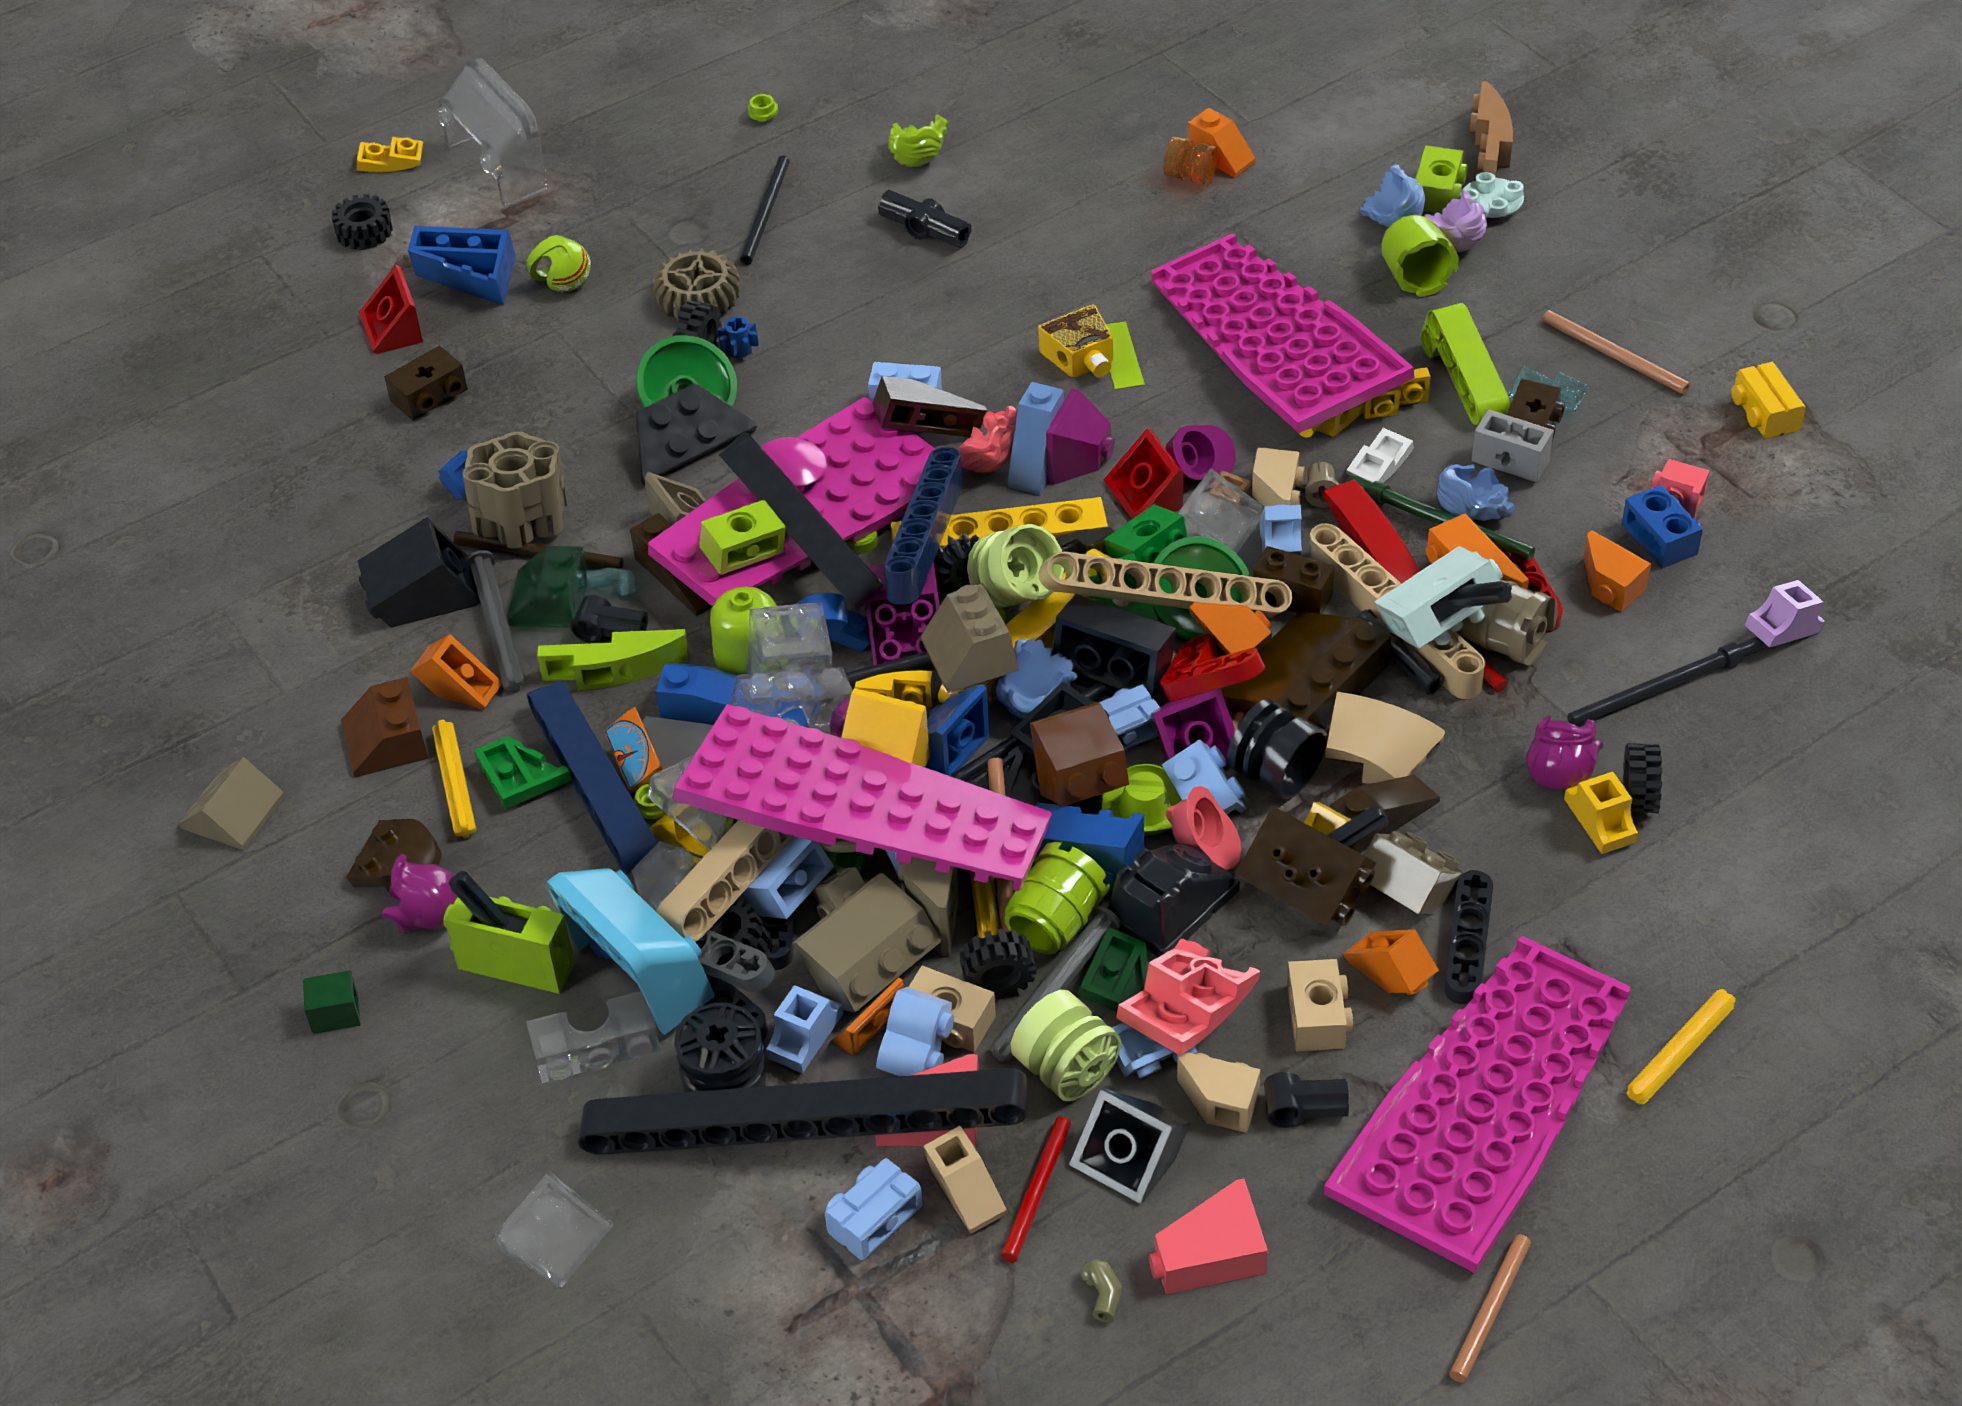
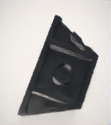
M696 383L637 411L636 426L639 435L638 450L641 459V482L643 486H645L644 477L647 472L663 477L732 443L744 430L748 434L756 431L757 423Z
M1019 744L1008 752V756L1002 759L1005 796L1035 807L1037 803L1057 805L1040 794L1034 752L1023 744ZM988 771L977 782L970 780L968 783L989 790ZM1100 794L1066 806L1080 807L1083 814L1098 815L1103 810V799Z

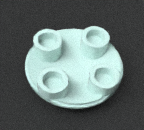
M1490 172L1477 174L1476 180L1462 189V191L1470 193V199L1483 206L1484 215L1487 218L1509 215L1517 211L1524 202L1523 184L1521 182L1495 178V175Z

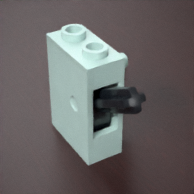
M1458 546L1374 601L1391 633L1415 647L1421 648L1433 639L1436 640L1438 645L1447 644L1451 639L1447 630L1449 629L1452 632L1460 630L1463 627L1462 620L1466 617H1469L1472 623L1482 621L1485 615L1481 607L1509 602L1512 598V586L1510 583L1500 581L1503 574L1492 559L1487 560L1476 551L1471 552Z

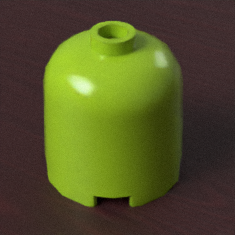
M1410 215L1393 222L1386 230L1381 241L1382 256L1403 291L1416 293L1418 297L1434 295L1448 285L1446 280L1452 275L1453 270L1455 272L1458 270L1459 256L1451 242L1434 222L1425 216Z
M749 586L735 587L723 593L714 602L710 611L715 664L718 668L734 674H752L753 679H758L772 673L781 665V656L785 650L776 603L769 594Z

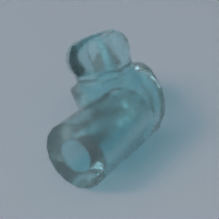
M606 568L586 572L589 589L617 585V591L620 595L631 594L636 590L634 583L636 577L631 571Z

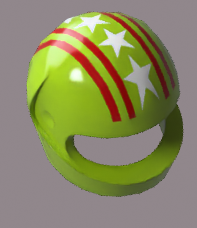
M554 235L543 240L534 248L526 261L525 268L533 280H547V285L550 289L557 292H571L580 288L587 281L591 263L589 255L583 246L571 239ZM548 257L552 260L549 266L536 271L537 265L542 258Z

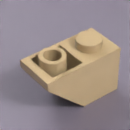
M1258 447L1253 468L1252 497L1261 506L1299 505L1300 491H1296V487H1303L1305 467L1299 466V452Z
M1185 1052L1181 1056L1178 1055L1177 1081L1207 1124L1247 1133L1259 1096L1260 1069L1240 1062L1232 1063L1211 1058L1203 1053Z
M961 1126L923 1146L931 1172L970 1234L1008 1214L980 1155Z

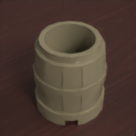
M1500 579V581L1510 583L1512 586L1511 600L1507 603L1484 605L1481 607L1485 615L1484 619L1478 623H1472L1469 617H1466L1462 620L1463 627L1457 632H1459L1462 638L1481 646L1483 650L1510 656L1514 662L1530 666L1540 658L1548 645V642L1542 639L1546 629L1554 630L1558 613L1557 601L1545 593H1534L1520 587L1518 583Z

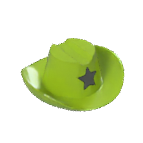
M1138 764L1128 767L1129 785L1103 794L1102 809L1112 811L1113 817L1130 819L1133 813L1144 814V836L1157 835L1171 830L1172 826L1166 817V810L1183 801L1164 768L1152 764Z

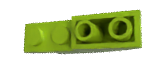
M685 629L612 632L611 643L538 646L537 658L542 681L576 680L578 690H590L628 684L660 674L664 664L683 663L689 660V650Z

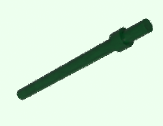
M1349 475L1346 480L1348 482L1355 479L1376 504L1383 505L1386 503L1438 525L1457 517L1390 490L1389 485L1378 481L1371 483L1354 475ZM1477 525L1499 549L1528 561L1533 558L1535 547Z

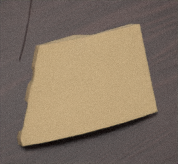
M1337 692L1325 758L1364 763L1362 783L1372 784L1409 776L1414 769L1419 768L1426 761L1427 754L1437 743L1441 744L1444 741L1445 730L1429 720L1398 706L1359 695Z

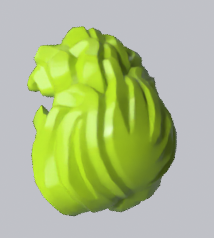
M936 115L935 123L931 121L929 127L924 126L918 130L913 125L902 130L898 123L892 124L893 128H891L888 148L894 154L893 159L897 160L900 165L912 168L921 167L934 160L942 147L944 135L947 133L946 127L949 122L940 115Z

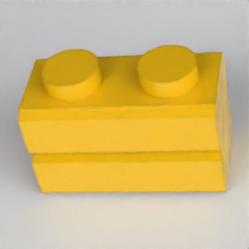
M1773 362L1760 364L1757 368L1752 366L1740 369L1737 372L1735 384L1731 389L1732 398L1736 405H1742L1746 411L1751 427H1757L1765 439L1780 436L1781 433L1785 435L1797 432L1802 428L1806 407Z

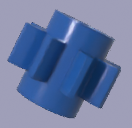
M736 316L726 320L724 328L717 329L720 350L722 352L728 351V354L732 357H746L752 352V346H759L756 324H749V321L744 317Z

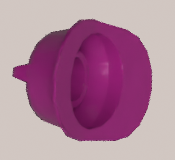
M1187 425L1180 427L1165 447L1184 473L1185 480L1216 479L1221 471L1230 473L1236 461V452L1231 438L1224 430L1213 425Z

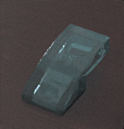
M1523 366L1508 396L1514 397L1521 378L1561 387L1560 402L1565 403L1564 412H1577L1589 386L1559 371L1555 379L1552 380Z

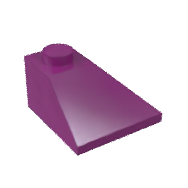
M1071 388L1046 431L1047 483L1053 485L1099 471L1105 458L1109 459L1112 456L1115 446V439L1111 438V423L1075 388Z
M1221 688L1180 700L1170 701L1151 713L1167 761L1196 741L1201 740L1210 748L1215 745L1227 762V753L1235 729Z

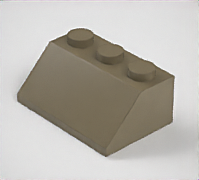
M983 584L966 585L958 589L957 592L947 594L921 635L922 643L947 693L1018 671L1019 668L1010 632Z
M879 873L794 941L793 945L824 997L842 1004V1008L845 1011L856 1012L942 940L924 909L886 875Z

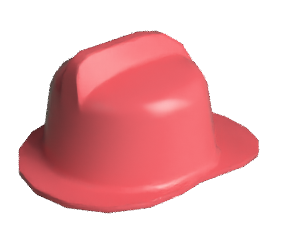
M1203 786L1194 787L1189 793L1188 799L1180 801L1177 805L1171 806L1166 810V817L1172 826L1173 835L1177 843L1189 845L1204 852L1210 857L1212 862L1225 870L1235 868L1239 863L1242 851L1238 831L1207 788Z

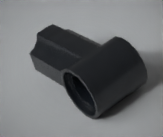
M587 595L583 598L574 617L571 631L578 639L588 643L597 642L602 636L612 638V632L647 631L648 613L646 611L615 607L602 596Z
M1291 1072L1275 1073L1265 1079L1264 1090L1268 1122L1273 1126L1288 1128L1299 1125L1304 1118L1346 1117L1349 1115V1092L1346 1079L1300 1080V1077Z

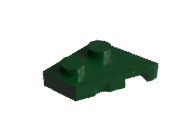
M1108 927L1080 986L1078 996L1117 1012L1119 1004L1144 990L1147 976L1146 942Z

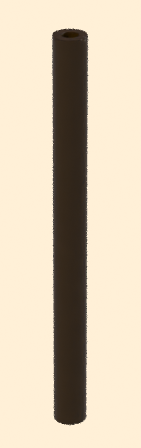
M456 531L453 542L456 545L621 571L624 563L622 557L531 542L526 544L522 541V547L508 548L506 544L503 545L499 541L498 537L477 536L474 533Z

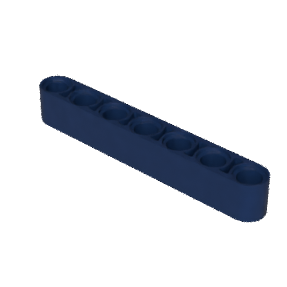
M941 447L929 454L884 563L887 599L894 604L913 603L918 600L922 593L963 487L961 454L956 448Z
M563 680L528 692L527 700L535 720L561 765L568 767L572 785L621 871L628 875L661 861L660 849L654 835Z

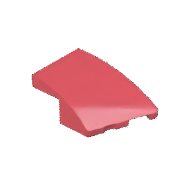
M1172 949L1149 962L1144 990L1118 1005L1116 1019L1181 1056L1212 1033L1238 1007L1258 982L1261 971L1249 967L1246 973L1223 968L1222 960L1200 957L1190 952Z

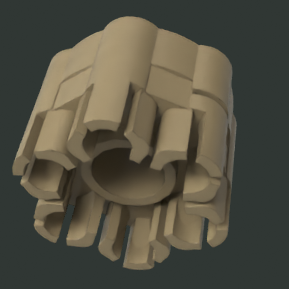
M511 432L484 443L475 444L468 449L465 469L462 474L472 532L475 535H482L480 525H482L483 537L498 536L499 541L503 545L506 544L508 548L522 547L519 526H521L523 542L526 544L534 539L533 531L538 537L549 536L547 521H551L554 535L559 534L563 530L562 513L565 510V506H567L560 451L556 443L529 436L524 432Z

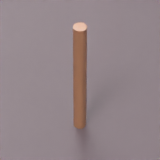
M1515 1235L1449 1373L1450 1377L1459 1383L1466 1382L1531 1245V1240L1525 1235Z

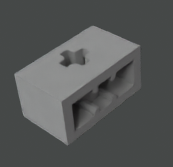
M1488 409L1474 433L1471 461L1537 482L1550 461L1554 430Z

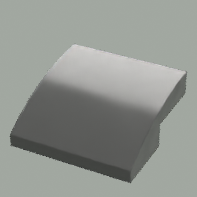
M645 716L642 722L666 778L656 782V784L666 789H674L713 725Z

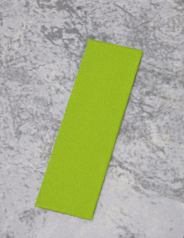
M1126 321L1106 324L1113 338V361L1111 362L1110 373L1115 389L1145 385Z

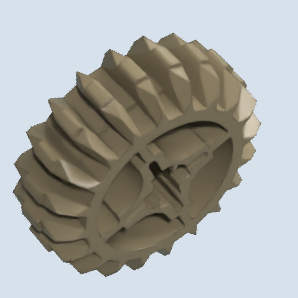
M703 248L699 252H692L690 249L686 254L677 252L676 258L667 257L665 264L658 265V271L653 273L652 290L657 305H659L660 310L666 312L667 317L675 316L677 321L679 320L677 316L679 311H682V306L687 304L689 300L714 305L719 308L718 312L727 314L728 307L735 306V300L739 298L740 275L733 261L727 260L725 254L717 255L715 250L709 253H705Z

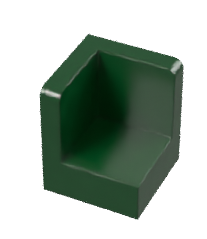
M351 970L305 978L303 980L304 1009L312 1033L317 1034L361 1026L359 996Z

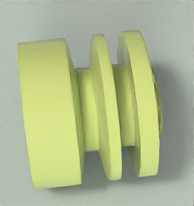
M1033 524L1017 526L1005 531L985 535L975 542L969 553L967 572L970 585L983 584L995 607L998 608L1047 598L1055 591L1048 590L1041 584L1038 574L1039 569L1047 559L1058 552H1062V549L1050 532L1043 527ZM1053 564L1052 572L1054 576L1062 580L1064 568L1059 564Z
M1069 990L1055 991L1038 1001L1022 1018L1011 1040V1053L1034 1075H1040V1080L1048 1088H1051L1063 1101L1079 1099L1097 1087L1112 1069L1121 1050V1037L1110 1026H1107L1101 1018L1092 1016L1089 1008Z

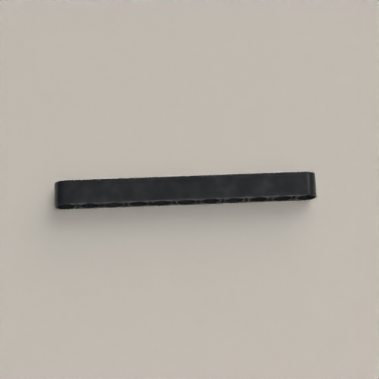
M1003 1068L594 1099L586 1102L583 1106L578 1145L587 1153L605 1155L953 1130L958 1126H961L962 1129L1009 1126L1019 1124L1026 1118L1027 1077L1019 1070Z

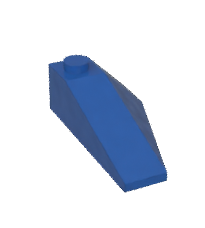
M677 662L664 664L656 690L660 718L710 725L715 724L727 704L735 707H744L749 711L769 717H778L786 722L808 728L813 709L811 701L711 665Z

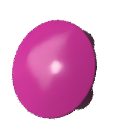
M785 437L769 441L761 447L801 492L806 485L817 481L825 472L826 458L823 452L809 441Z

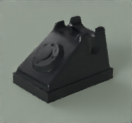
M1176 842L1151 851L1143 849L1135 856L1134 863L1130 868L1125 865L1116 875L1110 905L1107 909L1111 910L1120 920L1121 926L1118 931L1146 942V950L1156 957H1160L1167 951L1174 949L1180 939L1187 941L1212 917V913L1215 914L1240 891V881L1230 872L1212 862L1210 857L1204 852L1189 845Z

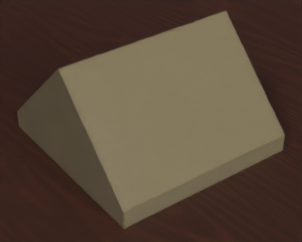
M647 472L644 477L651 515L654 516L660 513L672 525L707 501L697 488Z
M242 757L219 771L179 822V827L194 834L245 850L284 799L285 795L279 787L245 757Z

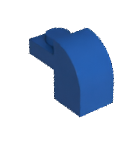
M819 593L800 600L783 617L785 645L813 657H816L831 640L859 652H862L870 644L867 618L857 612L847 610L846 599L840 594Z

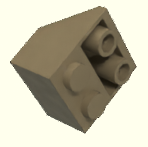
M1392 831L1391 834L1375 833L1364 856L1376 862L1373 868L1375 875L1370 885L1417 914H1434L1457 890L1459 877L1465 873L1464 870L1458 867L1460 861L1442 851H1439L1438 854L1433 853L1425 848L1428 844L1427 841L1410 832H1407L1406 835L1396 831Z

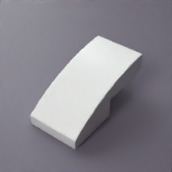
M1383 428L1370 447L1366 445L1362 447L1347 468L1346 474L1354 475L1371 483L1374 481L1384 483L1414 449L1413 441Z

